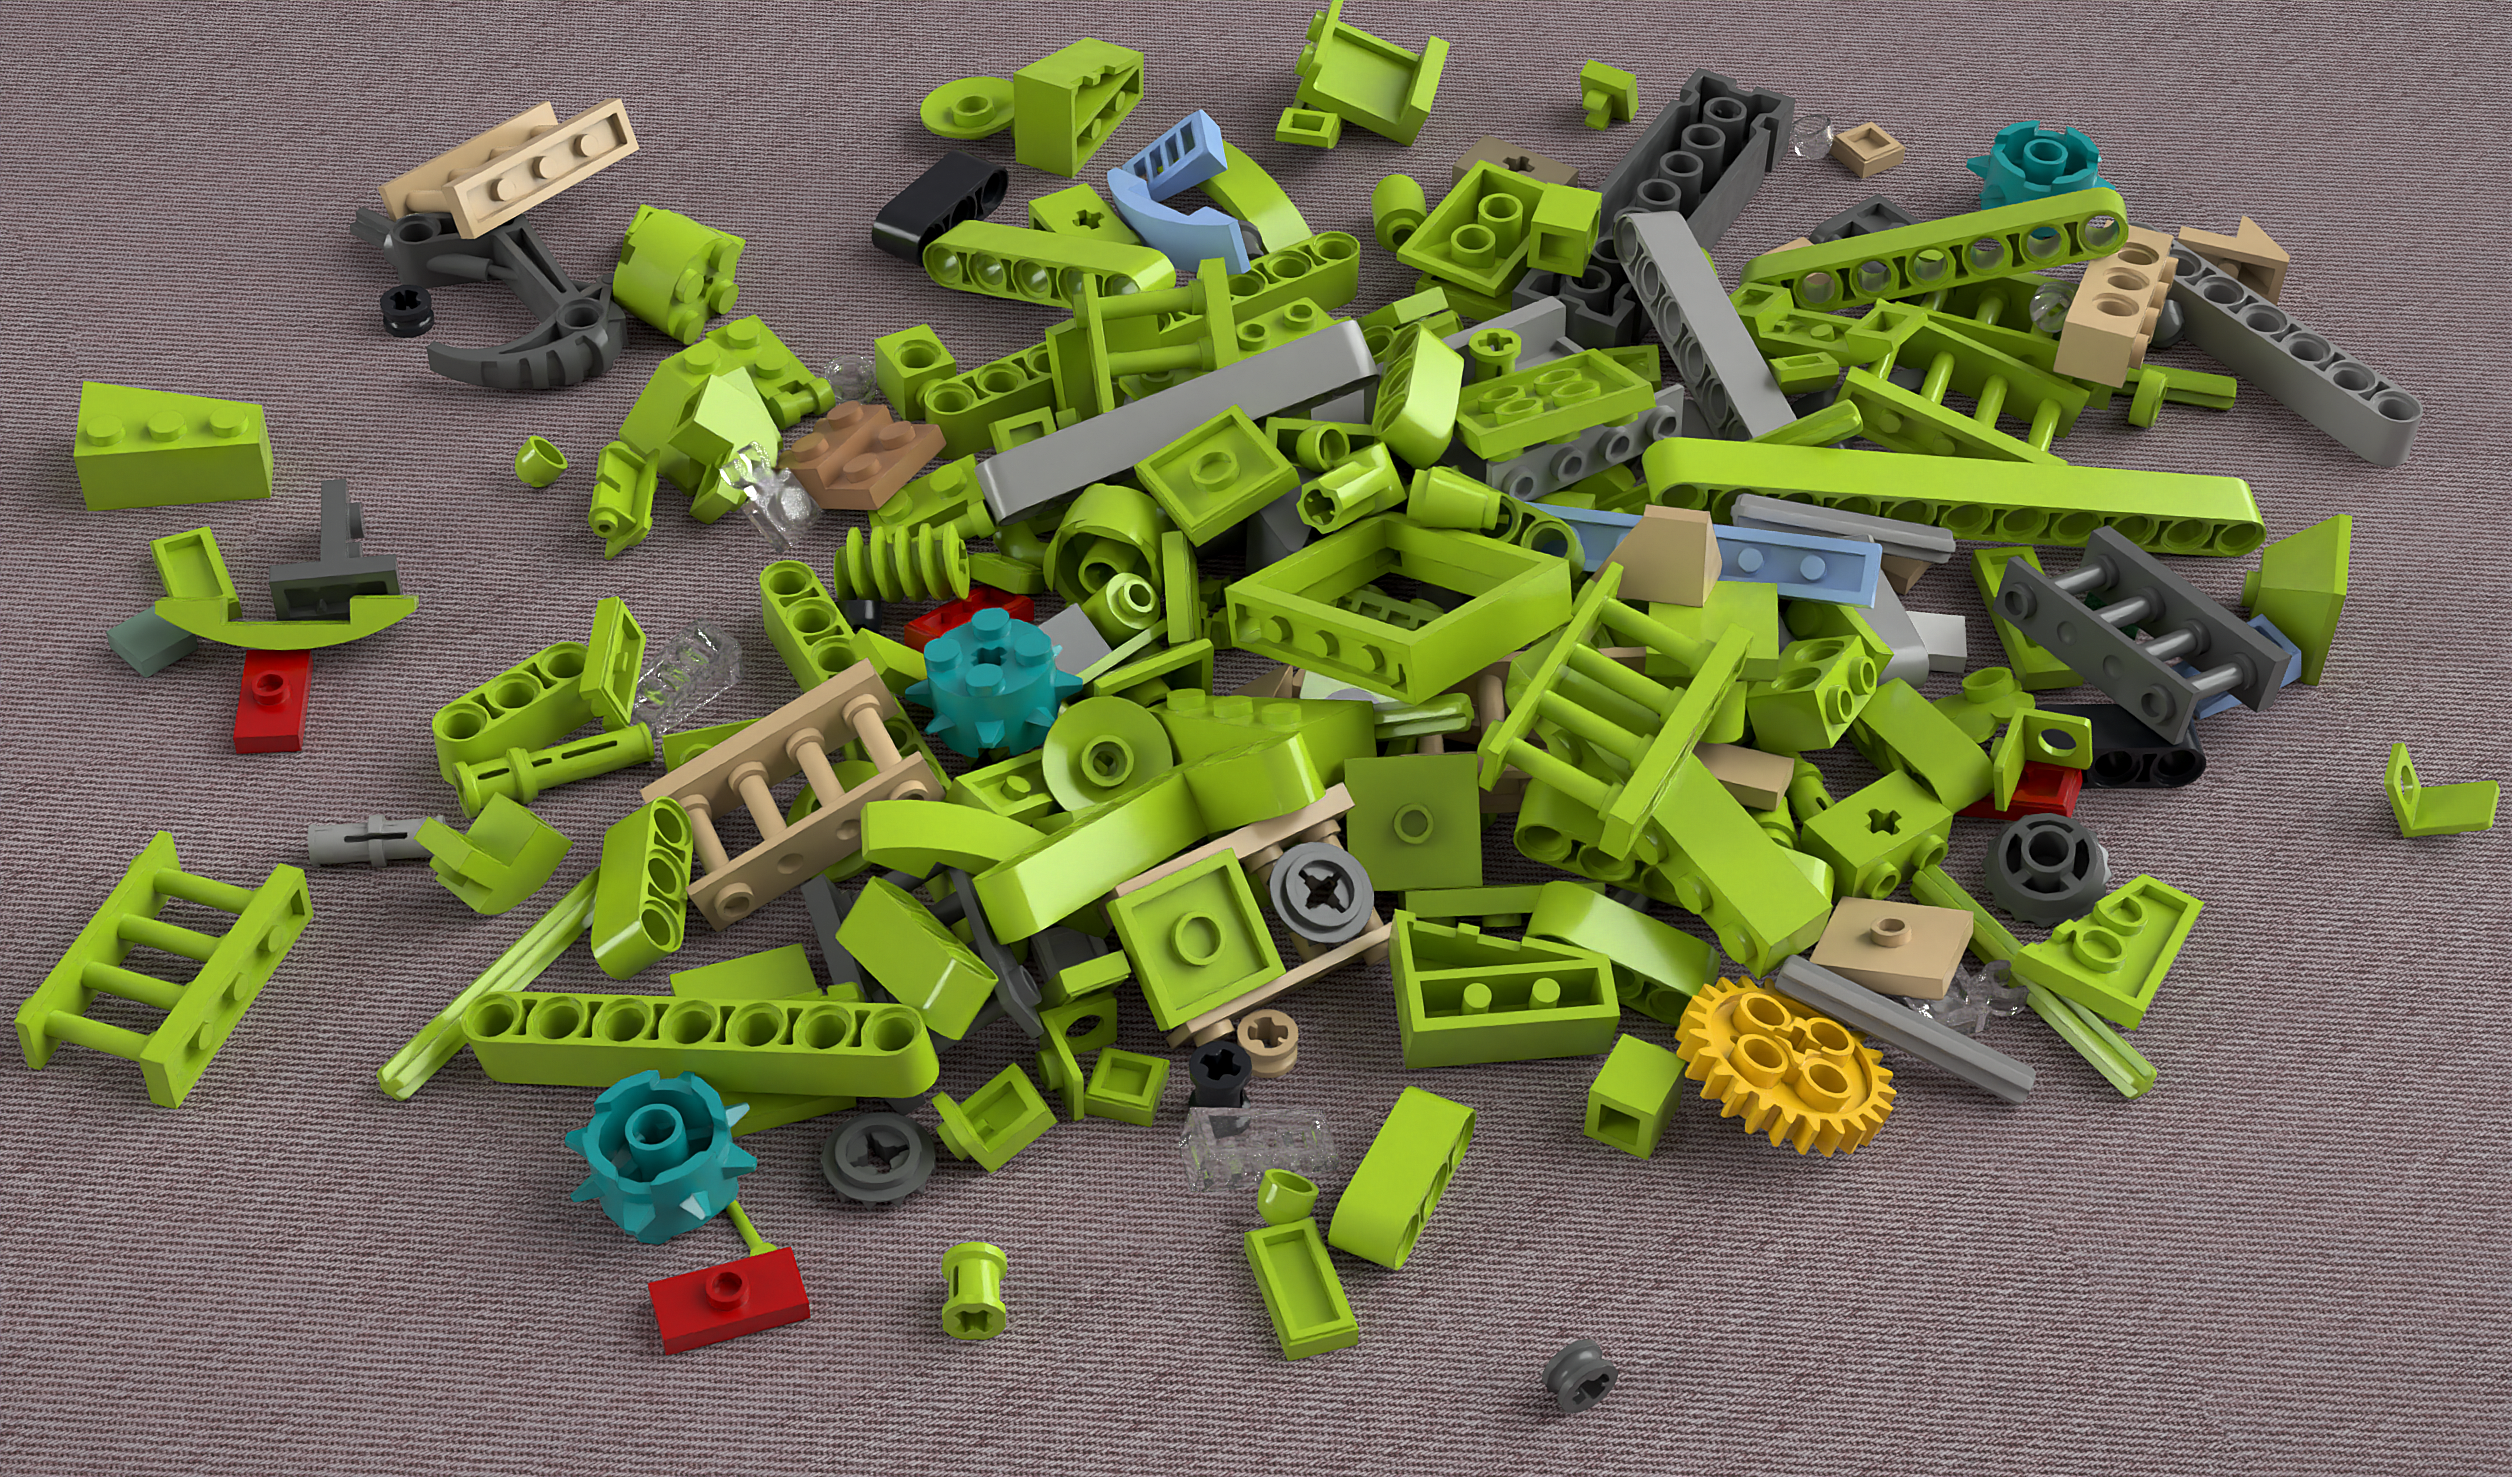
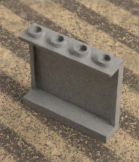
M1553 296L1440 339L1464 359L1460 388L1469 386L1470 379L1475 376V358L1469 353V339L1474 333L1483 329L1503 328L1519 335L1521 338V353L1515 358V372L1585 351L1565 337L1566 305ZM1491 345L1490 348L1494 351V346ZM1383 362L1376 365L1380 374V378L1383 368ZM1380 378L1364 388V420L1371 425ZM1678 383L1654 393L1657 407L1639 412V418L1633 423L1619 427H1604L1603 424L1581 430L1582 435L1568 443L1550 445L1543 441L1523 447L1524 453L1521 456L1508 461L1492 462L1488 458L1482 459L1452 435L1451 441L1444 453L1429 468L1433 466L1450 468L1459 465L1464 475L1520 501L1529 502L1643 454L1656 441L1670 437H1681L1684 387Z

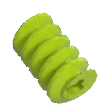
M953 522L945 523L941 540H935L929 523H922L919 529L918 540L913 542L911 541L907 526L904 524L898 525L893 543H888L884 529L881 526H874L872 529L870 544H864L860 530L857 527H851L848 531L846 545L839 547L834 556V586L840 601L857 600V598L860 600L879 601L881 596H883L886 602L893 604L902 601L906 594L911 601L922 602L928 597L929 592L934 599L946 601L951 597L953 591L958 598L963 600L969 596V558L965 543L962 539H959Z

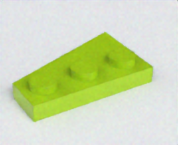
M2143 873L2096 902L2093 911L2076 922L2068 919L2055 927L2051 938L2037 945L2031 942L2018 950L2010 970L2094 1011L2104 1019L2115 1021L2136 1031L2194 926L2205 902Z

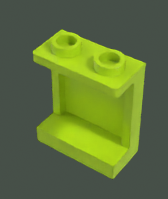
M1331 0L1326 12L1318 9L1315 11L1307 29L1305 39L1313 43L1312 46L1304 45L1293 72L1301 76L1295 98L1329 113L1338 114L1337 116L1411 147L1430 113L1450 43L1431 35L1419 56L1339 21L1338 17L1344 0Z

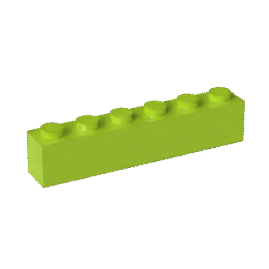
M1568 626L1512 659L1503 695L1511 712ZM1589 641V643L1587 644V647H1589V648H1591L1592 650H1594V651H1596V652L1602 654V653L1592 644V642ZM1573 669L1570 670L1556 691V694L1641 738L1647 733L1657 738L1665 725L1659 722V715L1656 712ZM1541 716L1533 726L1536 733L1547 744L1550 755L1611 787L1615 782L1626 786L1634 772L1628 769L1630 762ZM1691 751L1633 846L1643 861L1651 866L1656 865L1673 884L1676 894L1684 907L1693 914H1699L1716 932L1727 955L1735 962L1743 963L1760 980L1783 965L1789 955H1798L1820 940L1833 905Z

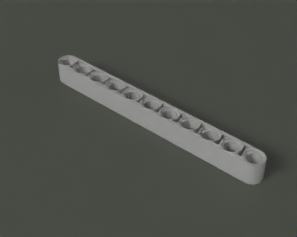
M1677 211L1629 213L1619 216L1613 233L1614 249L1617 258L1716 440L1745 442L1797 420L1682 215ZM1880 567L1874 609L1853 607L1894 653V656L1878 678L1876 687L1895 677H1899L1913 689H1919L1926 683L1929 674L1928 653L1922 639Z

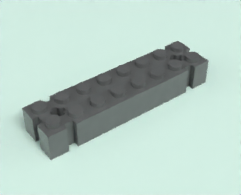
M1698 67L1681 87L1679 101L1672 99L1595 191L1603 193L1598 239L1582 278L1532 268L1513 290L1511 311L1553 296L1566 305L1565 337L1585 351L1595 348L1601 352L1600 349L1629 347L1632 342L1639 344L1654 324L1617 258L1613 242L1614 227L1619 216L1629 213L1677 211L1686 221L1699 246L1705 248L1710 253L1761 187L1764 172L1771 173L1788 152L1796 99L1758 86L1752 92L1736 88V79Z

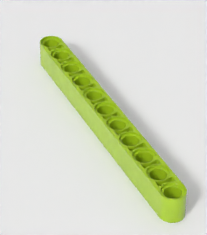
M1670 437L1656 441L1646 449L1642 456V465L1653 505L1710 512L1712 523L1733 524V517L1730 516L1731 506L1735 505L1738 495L1748 493L1947 528L1952 531L1953 539L2086 548L2092 530L2109 525L2145 552L2239 557L2259 548L2267 536L2266 527L2249 484L2243 479L2235 477Z

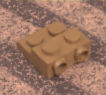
M848 401L831 409L827 413V418H821L815 423L812 434L797 440L792 445L791 450H785L780 455L774 471L792 508L878 510L938 454L947 443L938 424H911L909 421L894 423L886 404L860 405L857 401Z

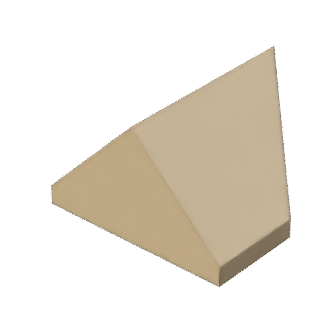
M1646 504L1644 516L1590 579L1598 583L1611 562L1614 561L1624 566L1616 597L1702 608L1721 575L1723 564L1710 512Z

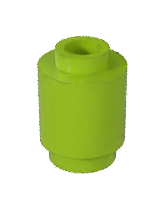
M1393 174L1383 178L1372 193L1371 209L1376 239L1384 249L1397 253L1401 246L1428 217L1424 192L1412 178L1402 174Z
M1120 573L1114 576L1080 607L1112 651L1154 625L1159 619L1161 610L1158 595L1153 587L1145 579L1132 573Z

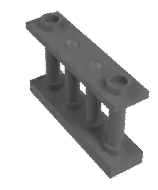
M2109 525L2092 530L2079 568L2051 578L2044 576L2019 556L2009 558L1992 610L2173 745L2183 741L2197 701L2220 692L2227 691L2255 713L2272 707L2292 658V655ZM2089 591L2109 606L2092 611L2073 596ZM2133 623L2154 639L2137 644L2119 631L2118 628ZM2180 657L2201 673L2185 679L2163 662Z
M936 862L925 879L897 870H893L883 876V879L909 893L948 870L956 891L927 909L947 928L967 917L975 940L966 944V946L999 979L961 1040L950 1039L930 1028L927 1029L936 1055H939L1006 1014H1009L1032 1039L1045 1033L1035 1009V1005L1042 1001L1040 991L1028 971L1022 965L1018 966L1010 943L1003 945L998 943L972 883V879L977 875ZM823 873L802 885L801 890L834 985L852 981L857 983L861 991L864 992L866 1003L901 1004L835 938V933L863 889L857 893L850 889L842 893ZM923 1093L908 1098H884L903 1116L926 1103Z

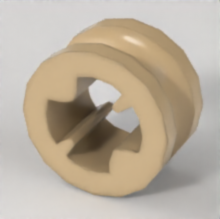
M1261 1009L1245 1016L1237 1028V1045L1244 1048L1251 1058V1075L1259 1078H1275L1285 1075L1293 1069L1297 1061L1298 1027L1295 1021L1286 1013L1273 1009ZM1270 1039L1274 1048H1265L1261 1040Z

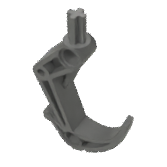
M365 207L359 208L356 211L357 220L350 224L351 234L382 249L386 261L397 268L398 277L402 284L416 285L427 289L496 279L502 280L542 323L536 329L517 340L489 348L464 349L433 341L426 347L430 370L456 381L483 387L509 390L549 389L555 385L567 386L582 382L585 377H596L611 370L613 361L620 355L623 346H629L624 309L615 303L613 297V278L615 273L598 276L595 284L569 279L522 213L475 239H461L451 213L413 214L404 216L395 222Z

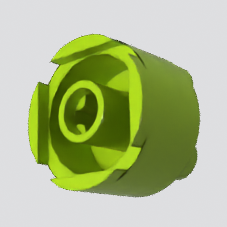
M661 209L646 218L635 230L627 244L636 249L628 265L621 261L618 262L613 278V297L619 307L686 345H691L698 339L703 330L704 323L716 312L722 315L728 313L737 300L739 287L733 283L736 272L739 245L683 214L674 213L668 209Z
M1102 483L1091 484L1071 504L1046 550L1043 560L1045 582L1051 592L1056 588L1059 594L1067 601L1065 609L1074 603L1081 607L1109 580L1120 573H1132L1145 579L1153 587L1160 601L1165 590L1161 533L1179 531L1177 525L1155 498H1151L1138 490L1128 487L1107 486Z

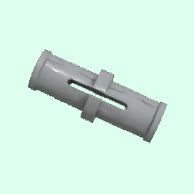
M371 815L368 818V822L309 825L308 852L310 863L315 867L320 866V864L371 861L372 867L387 866L390 859L434 856L433 853L413 839L427 818L386 821L384 815ZM444 815L436 816L433 818L447 825Z

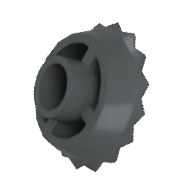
M2051 812L2024 815L2017 822L2003 825L1999 835L1987 843L1988 854L1981 863L1982 868L1986 872L1984 888L1994 894L1996 907L2010 910L2017 922L2031 920L2041 928H2044L2054 922L2062 924L2068 919L2073 921L2077 916L2091 913L2095 902L2106 897V883L2113 876L2107 864L2109 852L2099 843L2096 832L2084 828L2074 818Z

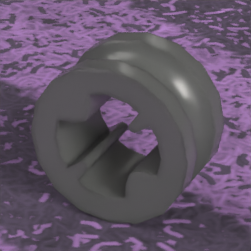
M1583 1339L1567 1345L1555 1354L1547 1363L1542 1373L1544 1385L1550 1392L1558 1393L1557 1401L1567 1413H1578L1593 1407L1612 1390L1617 1381V1369L1610 1360L1602 1359L1603 1352L1594 1340Z

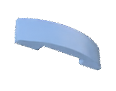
M1117 167L1107 172V180L1118 217L1129 229L1137 234L1143 247L1153 248L1162 252L1168 257L1173 267L1179 270L1197 273L1200 260L1224 257L1227 275L1243 274L1251 270L1237 219L1207 206L1187 216L1151 200L1144 179Z

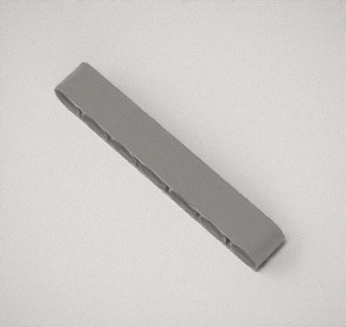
M2128 221V225L2164 233L2148 223ZM2173 239L2169 257L2177 258L2179 261L2170 292H2167L2166 300L2176 301L2183 308L2186 322L2183 336L2185 339L2365 460L2384 467H2396L2408 460L2423 414V406L2416 397Z
M1349 320L999 453L978 464L974 468V472L998 527L1008 526L1075 501L1091 484L1102 483L1107 486H1113L1137 477L1133 465L1234 404H1237L1253 423L1261 429L1266 427L1267 417L1289 418L1361 390L1378 380L1380 374L1357 320Z

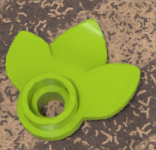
M1989 667L1973 672L1962 681L1963 693L1943 697L1931 703L1977 744L1992 737L2000 724L2011 723L2017 706L2035 709L2034 696L2023 692L2021 682L2014 679L2011 670L2006 667Z

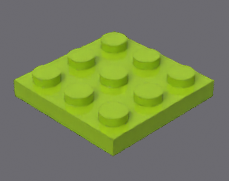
M1593 348L1460 388L1453 436L1482 459L1488 458L1492 462H1503L1521 456L1524 453L1523 447L1545 441L1547 444L1557 445L1574 441L1582 435L1581 430L1599 424H1603L1604 427H1619L1633 423L1639 418V412L1657 406L1650 382Z

